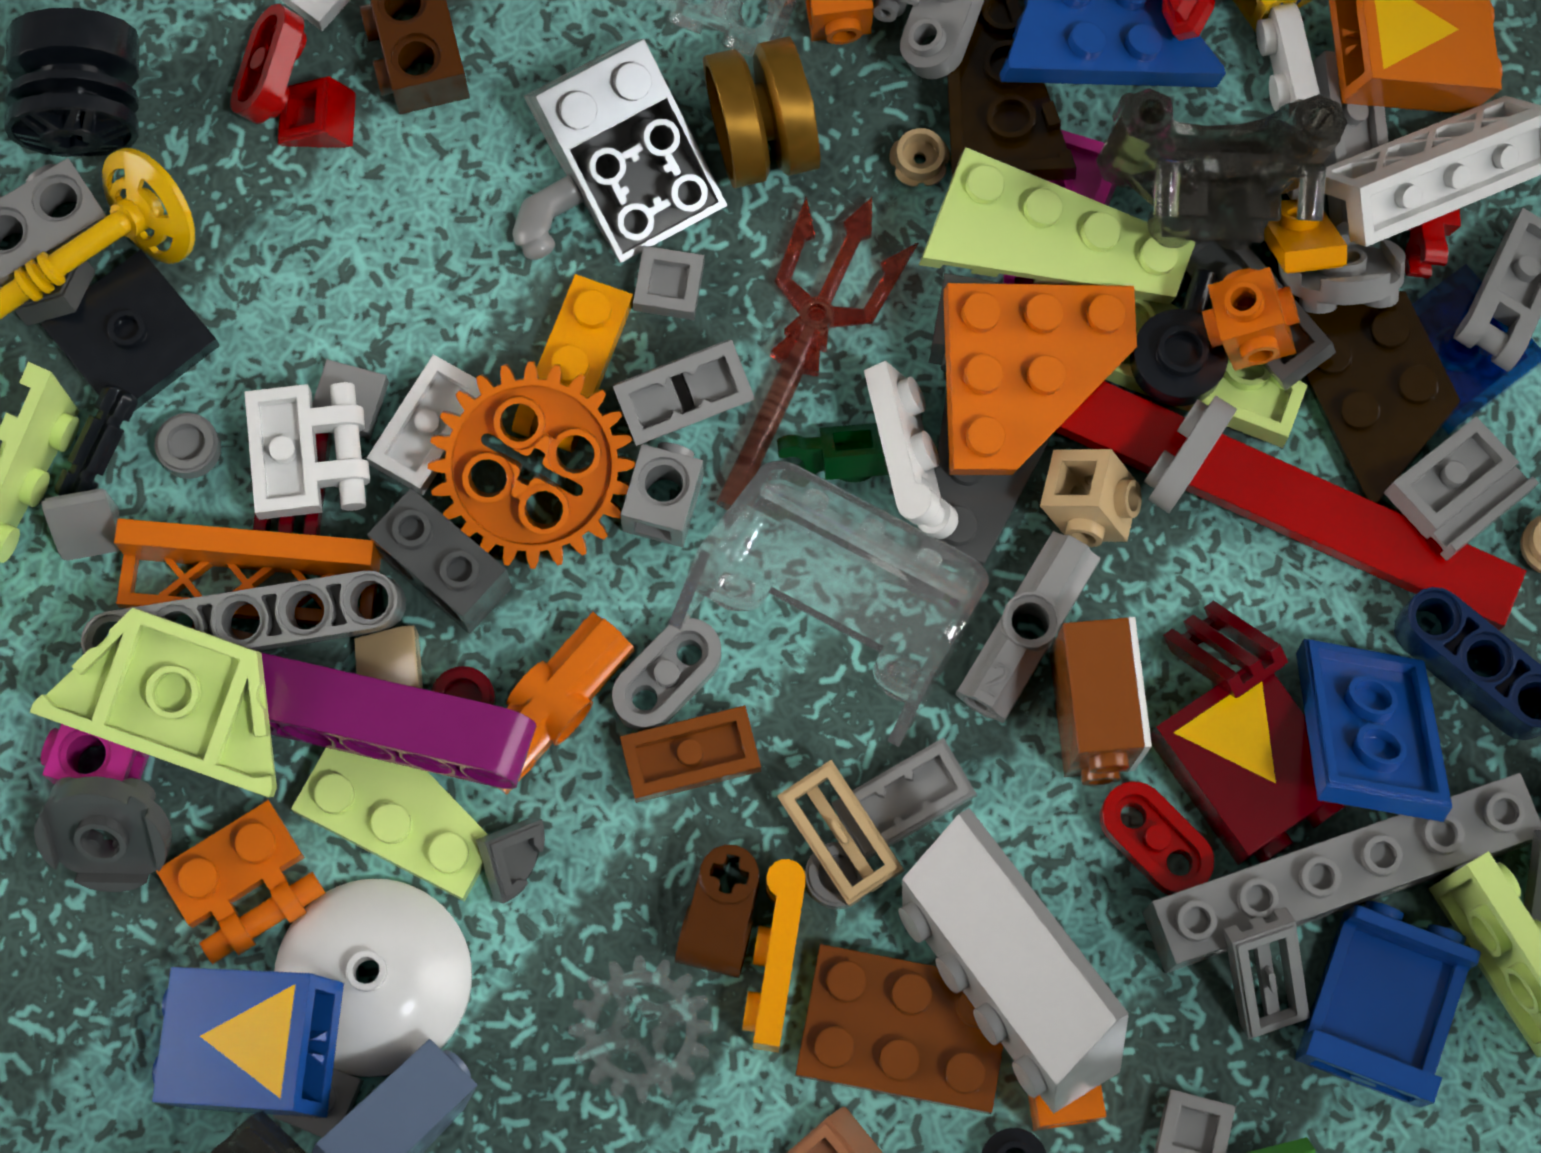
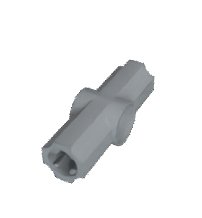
M1055 531L1051 533L1014 597L1006 604L1002 617L956 692V696L965 702L969 708L986 718L994 719L1001 723L1005 722L1043 656L1051 648L1056 634L1100 562V557L1094 554L1088 545L1070 535H1063ZM1021 614L1035 616L1042 622L1045 634L1037 639L1028 640L1022 638L1014 631L1012 620Z

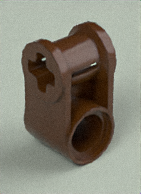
M722 845L714 848L705 856L700 867L692 903L688 906L683 921L675 963L736 978L740 977L752 931L753 920L751 919L760 882L756 860L748 850L738 845ZM729 862L739 863L740 874L749 879L746 885L735 884L731 894L721 892L719 879L712 877L715 870L725 871Z

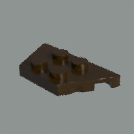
M1399 291L1398 302L1391 307L1374 308L1364 304L1337 305L1334 311L1325 314L1306 312L1333 342L1336 353L1307 374L1304 379L1362 496L1378 504L1385 497L1384 492L1400 477L1407 467H1410L1424 450L1427 442L1437 430L1442 428L1459 407L1461 401L1405 291ZM1293 295L1294 299L1299 304V297Z

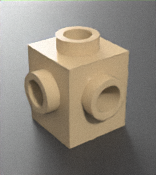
M1053 450L1040 507L1064 535H1070L1089 547L1100 546L1102 542H1127L1132 519L1137 517L1141 509L1142 495L1139 483L1113 450Z

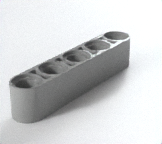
M359 571L132 608L140 609L171 621L178 616L187 614L193 620L196 630L256 651H264L377 633L391 629L401 621L405 613L406 597L402 587L395 580L376 571ZM373 584H381L389 596L386 611L380 617L365 619L359 611L358 598L366 587ZM317 594L324 605V616L315 627L302 629L295 619L296 605L304 596ZM252 604L260 616V625L256 633L251 637L240 640L233 633L231 627L232 617L241 606ZM132 608L106 611L95 615L86 624L82 632L81 646L84 654L90 648L98 646L106 638L109 630Z

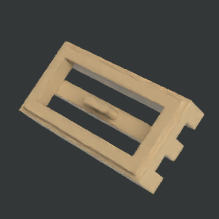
M832 760L777 795L848 906H853L862 897L870 892H874L883 886V883L905 871ZM827 779H829L885 864L875 872L818 787ZM806 793L863 878L854 886L851 885L796 801Z

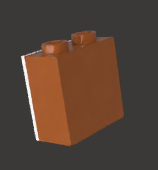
M1135 617L1063 623L1049 654L1064 777L1081 776L1082 785L1087 786L1118 782L1121 780L1120 772L1135 771L1152 747Z

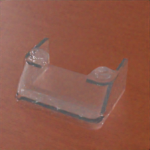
M772 461L764 464L698 548L669 624L680 630L705 596L727 610L750 611L761 606L770 594L880 652L873 666L874 679L888 696L905 703L888 739V742L899 747L934 690L989 584V576L985 568L976 559L927 535L922 530L798 465L784 461Z

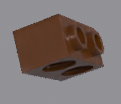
M370 0L371 4L359 6L368 42L380 40L384 58L373 60L381 96L394 94L399 115L470 98L446 0ZM403 9L419 11L416 16L409 20L400 21L392 18ZM425 62L433 65L428 72L422 75L406 73V70L415 63Z

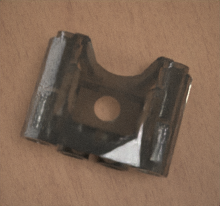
M1148 88L1135 94L1126 93L1121 97L1112 114L1114 124L1103 142L1096 158V163L1103 180L1121 188L1130 186L1153 206L1148 217V230L1152 238L1160 245L1167 248H1179L1185 246L1191 240L1216 241L1219 245L1229 250H1242L1249 247L1253 242L1262 243L1264 241V229L1268 221L1278 222L1281 219V195L1283 193L1299 188L1298 220L1323 221L1326 167L1323 162L1340 142L1348 122L1338 102L1318 94L1304 100L1298 99L1293 103L1289 102L1264 119L1242 124L1206 126L1181 123L1173 120V104L1170 97Z

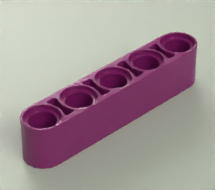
M262 653L271 735L502 789H514L517 787L537 727L531 718L514 710Z

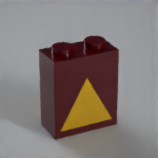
M1240 669L1239 671H1237V673L1239 674V676H1241L1244 673H1246V671ZM1274 673L1238 698H1234L1217 685L1156 726L1150 734L1153 748L1238 866L1253 855H1255L1260 863L1270 860L1293 843L1286 832L1305 819L1314 829L1346 807L1343 804L1317 799L1305 715Z

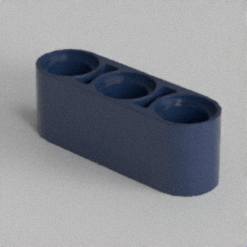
M1438 587L1423 589L1403 607L1395 620L1394 633L1401 647L1414 659L1425 661L1426 669L1508 736L1519 740H1530L1541 735V719H1531L1520 710L1518 704V694L1526 693L1535 697L1541 705V665L1454 593L1445 588ZM1423 610L1434 614L1440 620L1442 634L1431 635L1423 631L1417 623L1416 611ZM1467 652H1478L1484 655L1491 664L1492 676L1482 677L1475 674L1468 665Z

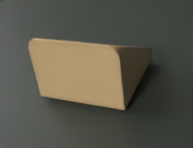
M415 625L400 626L354 638L357 674L423 689L419 634Z

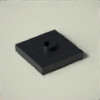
M141 249L89 287L76 312L46 320L41 324L98 395H100L103 387L106 385L120 387L138 399V404L134 411L220 346L213 334Z

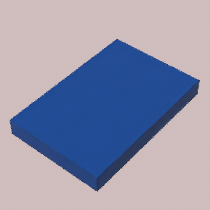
M1303 639L1296 652L1317 799L1444 822L1453 807L1425 661Z

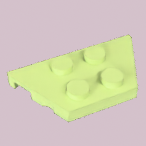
M132 608L109 630V635L98 646L90 648L72 665L73 669L46 695L42 694L31 706L30 713L254 793L269 798L275 795L277 783L262 653L146 611Z

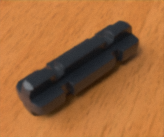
M114 385L103 387L94 405L99 410L95 417L89 415L68 458L72 465L69 470L63 468L54 487L56 494L61 496L95 490L98 483L94 479L97 474L103 476L124 433L120 426L124 420L130 421L138 404V399L133 394Z

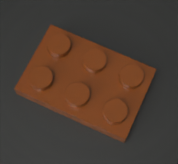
M820 944L795 1077L990 1115L993 1111L1003 1045L1001 1042L993 1045L986 1039L974 1018L973 1011L976 1008L963 991L954 993L950 990L942 979L937 966Z

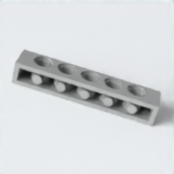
M1521 773L1451 796L1453 808L1444 822L1397 815L1152 901L1142 911L1165 974L1228 952L1224 928L1235 924L1241 932L1250 930V919L1262 916L1267 924L1275 921L1274 911L1287 907L1296 921V927L1345 911L1354 905H1361L1366 901H1373L1455 872L1488 851L1495 858L1526 847L1533 841L1534 830H1541V820Z

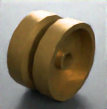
M790 36L757 44L753 54L756 84L753 82L744 56L736 49L703 57L706 90L723 162L733 188L767 180L770 171L767 141H769L779 169L787 176L820 169L821 156L813 99L799 54Z

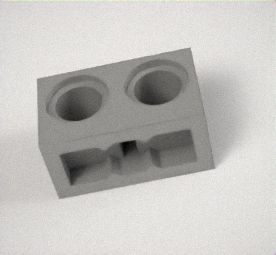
M69 158L58 164H48L38 168L29 175L25 184L3 197L0 196V243L11 234H23L22 239L15 247L8 250H0L1 287L15 279L14 271L19 267L26 269L25 264L31 259L37 261L36 256L42 251L51 254L107 217ZM65 202L77 203L74 210L67 216L60 218L52 217L53 211L60 204Z
M731 339L612 385L636 446L755 400Z

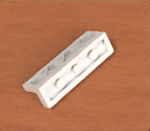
M1503 96L1312 172L1314 190L1345 200L1350 242L1364 247L1370 246L1541 175V105Z

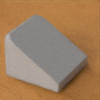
M103 488L45 498V501H41L42 510L55 546L63 560L68 561L120 551L114 544L117 519L120 518L119 509Z

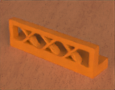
M118 518L114 544L122 552L123 560L116 604L119 608H132L188 599V597H176L186 587L194 597H201V593L192 582L213 566L230 568L242 583L233 590L239 591L256 588L275 572L292 573L298 581L307 580L303 574L327 577L359 571L379 572L381 557L372 540ZM139 560L166 562L178 576L175 582L158 595L135 593ZM176 563L192 564L195 566L184 574ZM240 569L259 571L247 579ZM378 584L370 585L361 592L359 611L365 619L374 618ZM317 594L304 596L295 608L297 623L318 625L324 616L322 600ZM313 598L321 609L303 608L302 606ZM252 604L241 606L232 617L260 620L258 611Z

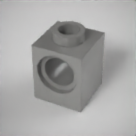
M661 442L657 448L641 444L621 512L623 532L684 547L704 478L703 460L694 458L695 454L693 451L678 444ZM659 480H671L682 489L676 498L666 502L653 499L647 491L653 483Z

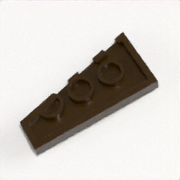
M984 0L963 60L953 72L947 75L952 177L965 147L1047 181L1076 179V165L1071 150L1067 149L1060 129L1061 121L1054 101L1050 100L1045 83L1001 82L1000 72L1009 55L1014 40L1012 36L1017 21L1022 14L1019 0Z

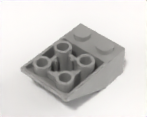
M645 39L628 40L524 95L550 149L566 175H569L574 181L582 196L584 205L619 263L642 252L643 246L651 247L727 206Z

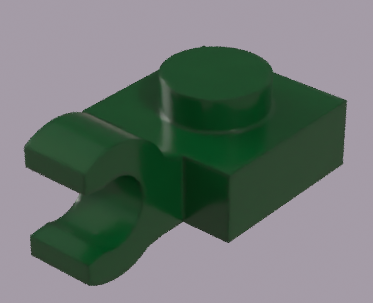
M877 423L820 427V437L785 435L777 439L779 458L797 457L802 460L795 466L779 467L780 485L784 488L795 489L803 487L821 471H824L825 480L840 479L845 482H862L872 476L889 475Z

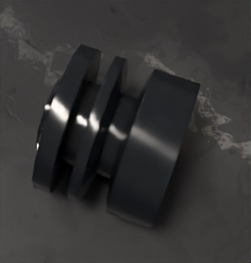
M81 8L42 9L27 12L12 20L6 33V69L9 77L12 79L5 90V101L9 108L5 113L4 129L8 138L23 148L46 155L61 157L105 156L118 149L132 147L139 138V123L136 117V112L139 109V99L136 90L132 88L139 78L140 40L136 29L123 19L104 12Z

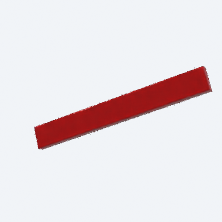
M1103 381L1055 431L1091 449H1112L1122 463L1147 474L1150 473L1164 450L1176 456L1187 439L1177 432L1185 419L1184 416L1106 381ZM1221 434L1185 490L1411 593L1417 594L1421 590L1431 587L1445 588L1458 596L1498 630L1505 627L1527 572L1525 569L1469 544L1465 545L1446 561L1440 554L1443 551L1440 545L1432 537L1426 539L1404 515L1224 434Z

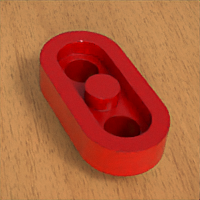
M274 4L267 8L259 17L250 34L231 93L230 106L234 113L254 124H261L269 118L277 117L283 111L289 99L290 90L287 84L294 62L302 54L307 41L302 16L281 4Z
M1132 781L1118 785L1108 794L1101 806L1099 816L1103 833L1159 891L1172 895L1208 882L1214 870V854L1211 846L1155 788L1146 783ZM1127 807L1139 810L1143 816L1142 826L1136 829L1125 826L1121 820V810ZM1176 853L1183 855L1189 862L1188 873L1182 876L1173 874L1167 866L1169 855Z

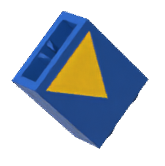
M171 967L168 988L162 1000L164 1019L159 1055L154 1061L152 1070L154 1083L152 1102L186 1109L327 1118L344 983L311 973Z

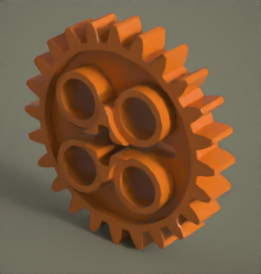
M528 361L524 378L516 379L509 365L504 364L500 370L501 384L494 386L485 375L480 374L476 377L481 395L475 398L460 389L455 395L464 412L460 415L450 411H443L440 418L453 430L450 435H433L430 440L436 447L446 451L444 458H438L428 463L429 470L445 473L446 481L439 483L431 490L432 496L451 495L453 503L447 507L443 515L447 519L462 516L466 523L461 531L468 537L476 532L483 536L480 547L487 553L495 544L503 546V563L506 566H509L513 561L517 550L526 551L530 569H536L540 551L546 550L549 551L556 565H561L564 555L563 546L569 543L582 556L587 553V546L583 535L589 531L603 540L608 536V532L600 520L602 515L621 519L622 509L611 499L613 494L627 495L630 484L618 479V472L635 468L634 459L618 456L617 449L626 446L632 441L631 434H613L611 427L622 417L621 410H613L602 414L598 408L605 398L606 391L601 389L587 398L581 393L585 381V375L582 373L575 377L569 386L561 383L562 373L560 364L553 366L547 379L538 377L534 361ZM513 404L529 406L538 417L537 430L527 438L511 436L506 432L502 424L504 410ZM487 433L491 434L507 446L513 448V450L529 456L534 448L541 450L545 453L542 462L545 468L580 484L583 492L580 495H573L539 473L533 475L531 480L524 479L519 475L522 470V464L514 458L483 444L482 436ZM578 435L586 438L591 443L594 449V458L588 466L574 470L567 468L561 463L557 448L563 439ZM490 459L503 466L507 478L503 489L496 493H485L475 487L471 478V471L475 463ZM539 491L553 493L562 503V515L551 524L535 522L527 512L526 503L531 495Z

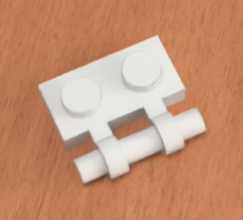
M340 382L332 384L330 386L331 406L313 408L312 392L308 384L244 392L254 510L259 520L322 513L320 488L326 487L339 488L342 510L353 511L366 507L364 485L370 483L369 462L362 459L359 431L365 428L364 410L362 406L356 403L355 385L353 383ZM333 433L336 460L318 462L315 434Z

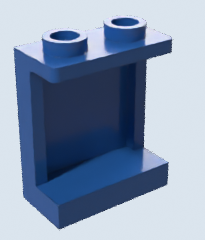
M1366 901L1364 907L1354 905L1343 913L1309 1014L1310 1018L1307 1020L1294 1060L1421 1108L1435 1102L1442 1081V1077L1435 1075L1467 974L1472 967L1477 966L1481 952L1466 946V936L1455 930L1433 924L1428 925L1427 930H1423L1402 922L1404 914L1400 910L1383 903Z

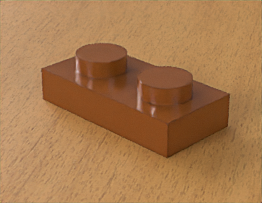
M745 705L619 736L636 803L761 772V764Z

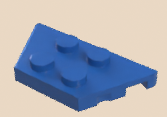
M1025 0L1024 10L1017 21L1012 36L1014 40L1009 55L1000 72L1001 82L1211 88L1217 87L1226 75L1223 64L1200 35L1199 37L1179 41L1173 35L1162 13L1163 0Z

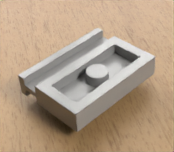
M1476 416L1397 478L1386 489L1384 494L1426 539L1432 537L1443 549L1440 554L1447 561L1527 496L1539 482L1533 476L1530 479L1526 478L1516 467L1519 461Z

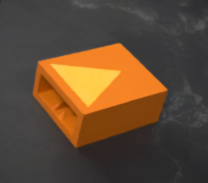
M1329 0L1342 104L1463 113L1481 106L1502 90L1501 79L1503 70L1502 63L1497 55L1493 26L1495 12L1490 0Z

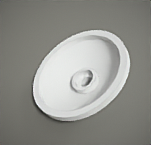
M363 879L337 886L305 907L307 913L293 921L281 942L274 972L311 973L344 983L333 1068L352 1076L384 1077L391 1075L429 1039L441 1049L458 1028L468 1006L472 987V963L466 940L460 927L444 906L426 892L412 885L388 879ZM367 960L377 962L379 965L378 977L368 984L358 982L356 978L358 966Z

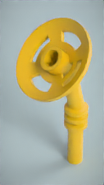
M121 148L111 153L106 158L102 168V184L110 207V215L51 254L42 251L36 256L37 261L31 259L26 262V269L23 267L14 271L15 279L0 288V320L30 299L38 302L44 297L43 292L50 294L55 289L54 284L61 286L66 282L65 275L123 236L129 238L149 257L162 263L174 264L188 257L195 243L194 221L184 195L169 173L152 157L137 149ZM117 169H124L125 176L112 183L115 171ZM144 181L150 185L155 193L148 188H142ZM122 189H126V197L124 199L120 196ZM162 203H163V205H164V207H165V209H166L168 215H164V209H163ZM148 228L153 229V236H148L145 230ZM167 236L171 237L172 243L168 250H159L156 247L164 242Z

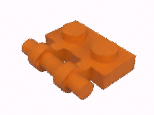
M269 800L167 862L159 872L156 870L190 927L194 928L213 915L218 921L221 929L199 942L203 952L212 964L233 951L241 955L256 945L254 938L284 919H287L289 923L295 921L307 913L305 910L306 905L326 893L313 871L293 884H290L283 871L305 857ZM265 883L272 897L244 915L239 916L232 903Z

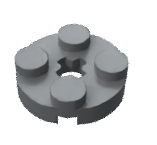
M1338 231L1347 244V265H1343V267L1287 274L1278 263L1277 280L1283 287L1290 286L1293 295L1299 297V305L1304 311L1315 314L1332 312L1337 308V305L1364 304L1374 308L1391 307L1398 302L1399 289L1404 283L1405 253L1397 244L1384 239L1380 241V249L1373 246L1364 247L1350 242L1349 232Z

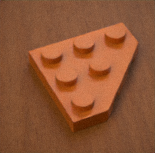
M948 283L943 290L949 475H1013L1137 348L1134 286Z

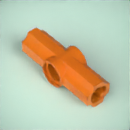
M594 612L586 620L584 619L578 629L569 639L567 638L562 647L548 662L542 660L532 667L518 682L507 699V709L514 710L531 718L537 726L519 781L534 767L538 759L552 744L558 746L572 734L593 706V701L591 700L635 652L634 646L618 629ZM498 788L506 795L512 790Z

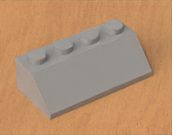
M970 808L966 809L955 817L902 878V907L899 908V916L909 935L917 943L925 940L938 957L936 958L937 969L950 990L954 993L963 991L976 1008L973 1011L974 1018L986 1039L993 1045L1001 1042L1013 1058L1012 1068L1022 1088L1032 1098L1040 1095L1054 1114L1120 1073L1129 1013Z

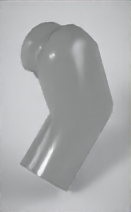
M569 175L526 198L521 204L512 235L515 245H521L523 254L527 259L538 260L553 251L555 241L548 232L553 218L583 202L577 186Z

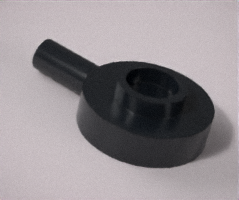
M1195 269L1193 271L1181 309H1170L1154 315L1141 327L1137 334V348L1130 354L1131 371L1139 387L1148 396L1160 403L1170 406H1189L1195 404L1197 399L1202 401L1214 392L1225 374L1228 355L1223 345L1212 348L1202 311L1208 310L1211 300L1207 285L1217 281V275L1209 270Z

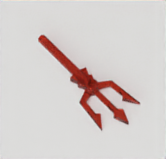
M805 196L774 281L798 312L799 316L784 329V335L787 337L770 352V357L781 365L716 501L723 509L739 513L803 374L819 377L820 351L827 352L828 332L833 327L873 324L919 244L915 243L880 262L883 276L863 309L832 306L831 303L860 241L871 238L872 197L843 222L847 235L819 295L812 297L792 279L805 242L815 239L809 205Z

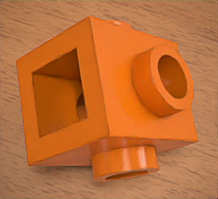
M1270 267L1260 270L1252 268L1236 270L1225 276L1223 281L1207 285L1213 306L1211 309L1202 311L1208 338L1212 348L1223 345L1234 371L1296 354L1290 325L1300 323L1293 293L1290 286L1278 288Z

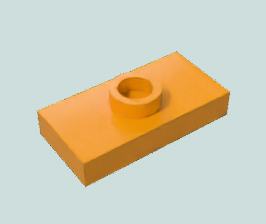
M1315 197L1254 204L1255 226L1283 271L1287 274L1339 268L1347 265V244Z

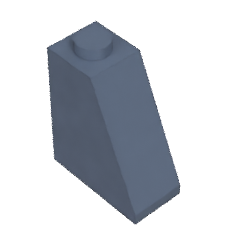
M429 1039L315 1144L312 1153H424L465 1109L478 1084L471 1079L468 1067L456 1054L448 1050L442 1051Z

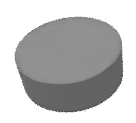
M182 413L169 418L161 425L155 437V452L169 473L179 478L193 479L205 475L216 465L221 454V441L213 425L207 419L193 413Z
M839 842L825 844L852 886L863 880ZM813 852L805 869V884L809 894L817 903L826 908L836 910L849 908L850 906H848Z

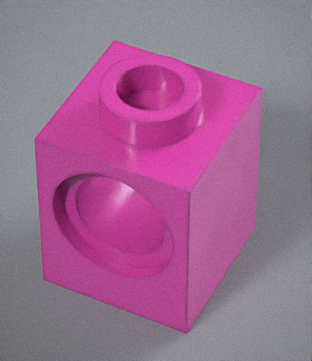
M61 724L59 729L53 728L49 732L44 742L41 764L45 768L42 775L53 784L65 777L81 778L95 776L120 781L128 778L141 779L149 755ZM92 746H104L106 757L102 766L89 774L79 773L78 761L82 753Z

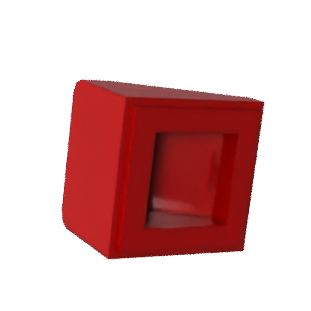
M330 76L288 86L290 90L289 99L285 108L279 114L278 145L284 147L327 148L353 146L356 93L352 89Z

